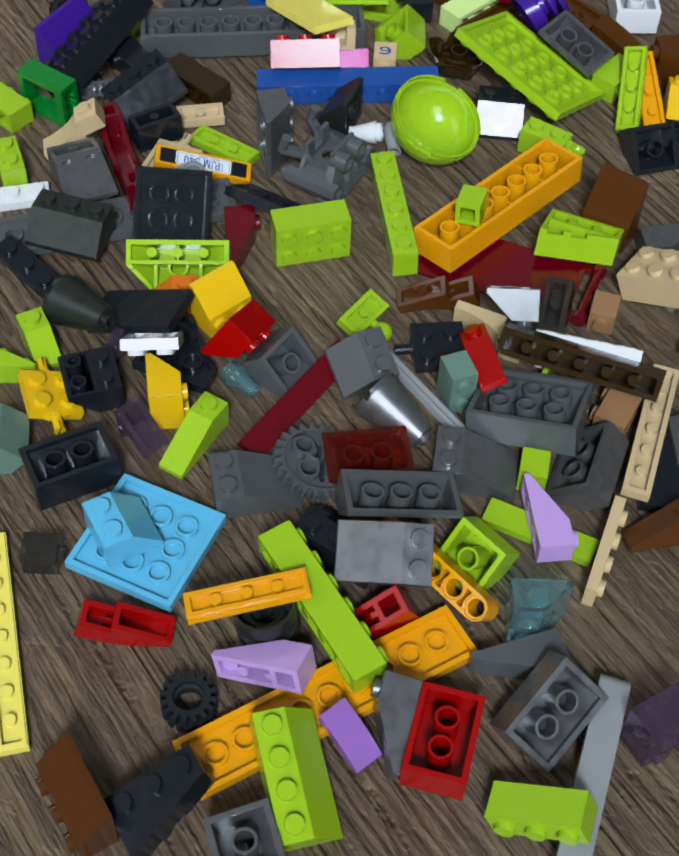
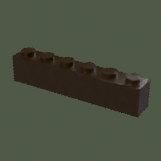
M510 322L503 328L496 352L657 402L667 370Z

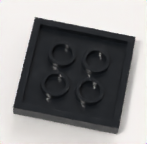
M135 166L132 239L209 240L212 171Z

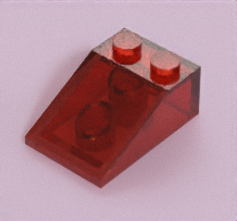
M406 426L322 433L321 435L329 483L337 484L340 469L415 471Z

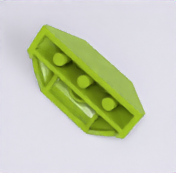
M126 239V266L149 290L154 289L171 275H198L199 279L230 261V240Z

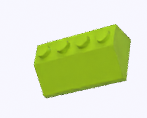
M279 707L252 713L249 726L265 798L269 799L284 852L343 839L313 709Z

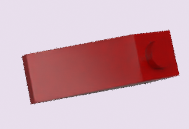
M485 324L470 325L464 332L459 333L463 346L479 373L478 383L482 393L508 383L498 353H496V348Z
M396 584L354 609V615L359 622L364 621L368 626L372 641L420 618L408 593Z

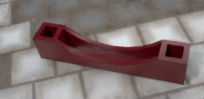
M117 103L103 104L101 107L104 109L106 126L97 130V133L130 210H133L135 166L141 165L131 147Z

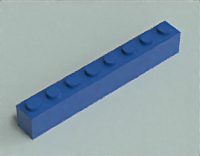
M438 66L256 69L257 90L285 87L288 97L292 96L293 105L326 104L327 99L333 96L336 89L358 77L364 78L362 103H392L398 89L409 79L419 75L439 76Z

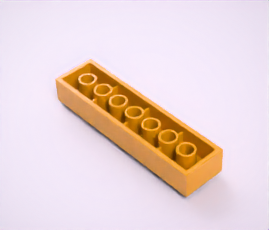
M545 137L475 185L488 188L487 210L480 227L455 223V203L457 198L414 227V236L419 254L445 271L452 273L578 183L581 178L583 157Z

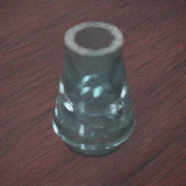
M230 361L220 373L224 384L240 391L249 398H253L261 388L241 362Z

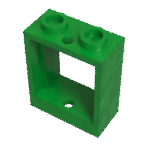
M33 58L17 70L21 95L31 101L33 105L32 111L63 127L73 116V107L79 104L76 79ZM40 87L54 93L55 100L41 94Z

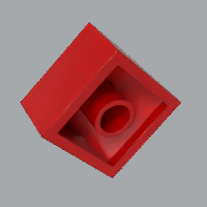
M253 299L230 317L200 352L203 355L238 358L245 351L251 354L260 343L262 344L272 334L269 329L276 323V320Z

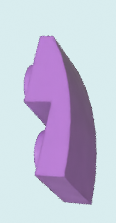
M345 698L319 716L318 721L338 745L337 751L356 775L382 756L378 745Z

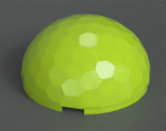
M419 75L405 82L398 89L393 99L390 122L395 139L408 155L419 162L435 166L458 162L468 156L477 144L481 134L479 113L470 97L460 87L456 89L446 83L445 78L439 76Z

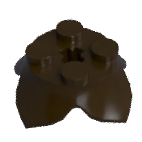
M457 29L450 33L446 41L440 37L426 38L428 52L436 62L440 76H449L469 81L479 68L486 63L478 59L472 50L464 47L460 40L454 36Z

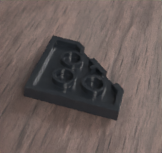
M184 313L173 331L183 332L184 343L172 355H157L156 350H149L147 353H152L180 371L181 383L187 382V389L203 394L209 390L217 377V369L210 356L203 355L200 352L206 344L202 335L199 334L193 315ZM145 355L136 356L132 361L133 369L146 374Z

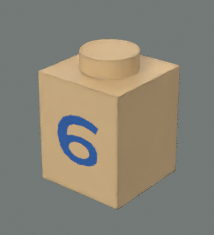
M375 41L373 67H395L397 43Z

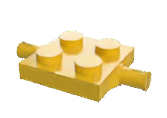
M40 357L35 361L37 370L19 371L17 376L28 419L51 421L54 433L60 435L66 432L63 421L68 419L82 420L85 412L82 406L68 402L61 371H50L47 359Z

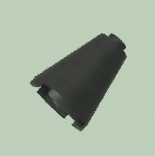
M70 274L59 276L50 284L53 286L50 293H45L42 309L47 320L54 325L99 333H107L116 325V311L76 276Z

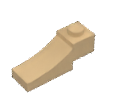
M95 98L83 101L73 107L74 114L70 120L58 131L43 139L44 156L47 160L46 148L90 138V133L106 126L104 109Z
M458 300L454 308L453 322L462 321L463 329L473 324L479 325L484 323L497 351L508 316ZM498 353V356L504 360L517 364L520 362L519 359Z

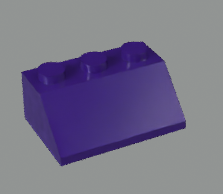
M85 0L66 1L34 27L38 56L41 63L52 58L54 55L53 51L67 40V34L80 25L78 23L79 20L92 11Z

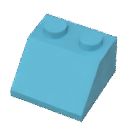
M107 492L82 503L85 522L108 567L164 544L140 497Z

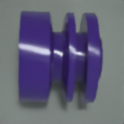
M511 0L522 20L536 35H538L537 33L540 29L549 23L547 15L554 19L565 9L569 11L565 0Z

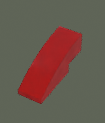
M84 599L79 610L73 636L119 645L170 647L176 617L117 601L115 606Z

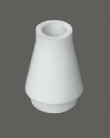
M372 121L349 126V133L350 131L354 132L355 137L363 139L367 143L377 144L378 142H383V123Z

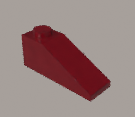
M252 205L224 207L226 240H230V260L235 263L238 271H240L256 241V230H260V216L255 215L254 206Z

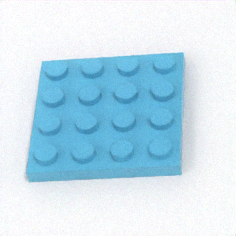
M124 473L112 492L140 497L164 544L108 567L87 527L64 561L65 566L72 571L171 613L227 521L226 514Z

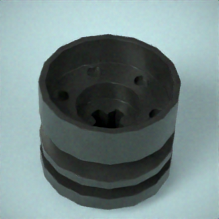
M297 602L233 615L241 645L245 646L283 639L296 642L300 636L301 627Z

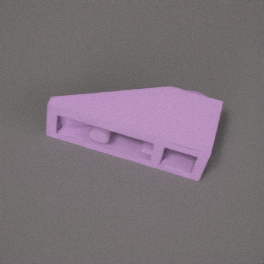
M523 474L520 493L536 563L571 560L574 549L578 548L577 531H572L570 519L531 474Z
M284 639L214 650L212 653L217 677L298 694L304 692L317 668L312 645Z

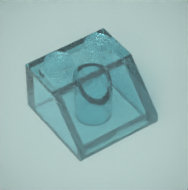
M512 578L504 608L506 641L549 630L565 616L573 591L574 580Z

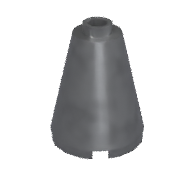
M389 373L380 379L369 390L371 394L367 401L363 398L356 408L355 413L359 417L413 448L417 445L423 447L432 437L429 433L432 429L431 425L394 373L392 375Z

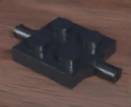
M462 321L410 324L411 339L409 344H394V353L396 355L410 354L414 362L415 373L438 372L440 356L465 350L459 334L464 332Z

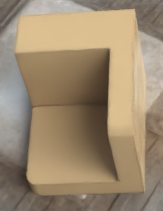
M353 20V24L327 32V34H335V38L340 39V50H355V20Z

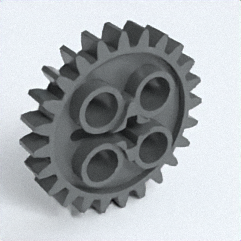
M310 422L308 428L299 423L297 429L291 426L288 433L282 432L280 439H277L271 457L274 459L272 468L277 469L275 477H283L281 486H291L290 494L299 491V498L302 500L306 495L310 496L311 503H314L316 498H320L322 504H325L328 497L333 503H336L334 492L340 469H364V467L360 466L363 458L357 456L359 448H351L353 440L345 441L343 439L344 432L338 435L335 434L334 426L328 431L325 430L324 423H321L319 428H316L313 422Z

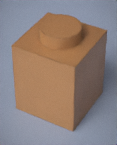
M596 290L586 329L611 335L621 296Z

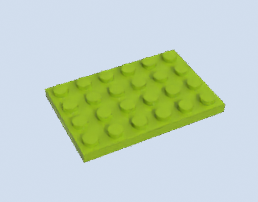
M508 11L459 27L454 34L464 47L472 50L478 59L491 66L497 75L504 77L514 89L523 93L530 103L537 105L548 118L554 121H558L601 100L605 94L601 88Z

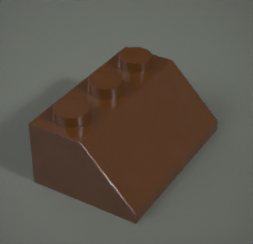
M69 733L61 735L36 764L40 777L34 780L42 797L49 795L53 802L48 808L56 825L63 822L67 833L62 836L70 853L77 851L79 856H93L118 842V835L112 814Z

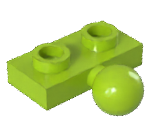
M371 288L336 323L349 336L366 330L369 327L372 329L380 326L386 341L392 337L393 333L392 327L387 322L377 321L390 305Z

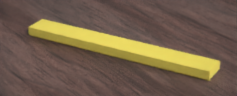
M6 531L0 532V757L31 751Z

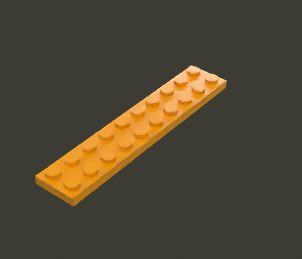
M447 605L372 641L375 646L380 645L387 655L386 670L426 682H432L467 664L470 653L478 651ZM330 662L315 670L302 694L276 689L172 741V747L176 752L189 744L198 753L210 773L214 783L200 799L202 801L259 772L249 726L252 713L279 707L313 709L319 738L322 739L329 734L318 721L319 716L343 698L348 701L360 719L373 713L375 697L370 696L373 683L353 694L334 663Z

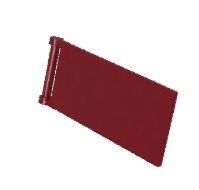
M501 239L492 243L452 273L445 271L418 253V275L432 279L445 275L448 282L473 275L479 286L480 293L484 295L487 294L483 290V285L536 287L541 290L539 311L570 321L576 327L585 325L587 320L586 313L600 281L606 276L607 269L600 264L592 266L572 260L534 255L535 249ZM585 273L591 275L577 311H569Z

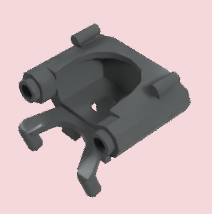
M312 104L307 113L306 121L314 134V138L310 137L304 143V147L290 145L291 136L285 133L278 144L277 150L282 155L302 159L300 165L294 162L285 164L281 171V177H283L286 183L317 196L316 202L341 200L367 172L370 166V153H376V149L368 145L365 140L355 137L354 132L350 131L348 135L342 134L329 128V122L327 121L320 125L316 118L320 107L317 104ZM327 152L330 155L329 160L324 159L322 155Z

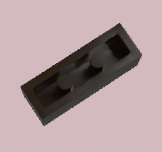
M182 52L168 60V63L189 92L184 96L196 104L222 102L223 106L231 101L230 82L225 78H222Z

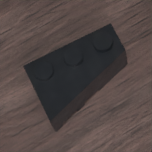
M189 744L104 799L112 814L115 827L130 856H150L163 840L166 841L172 834L171 830L184 814L187 816L213 785L214 781L202 759Z

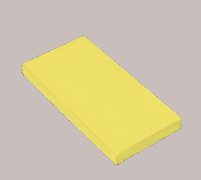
M266 0V6L315 35L353 24V16L324 0Z

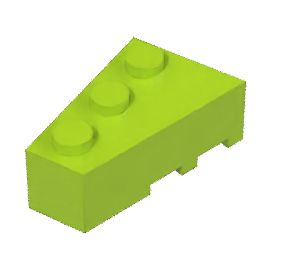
M552 208L540 227L534 255L612 266L618 255L625 229Z

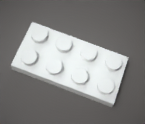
M183 332L129 333L120 339V351H128V356H143L149 350H156L157 355H172L184 343Z

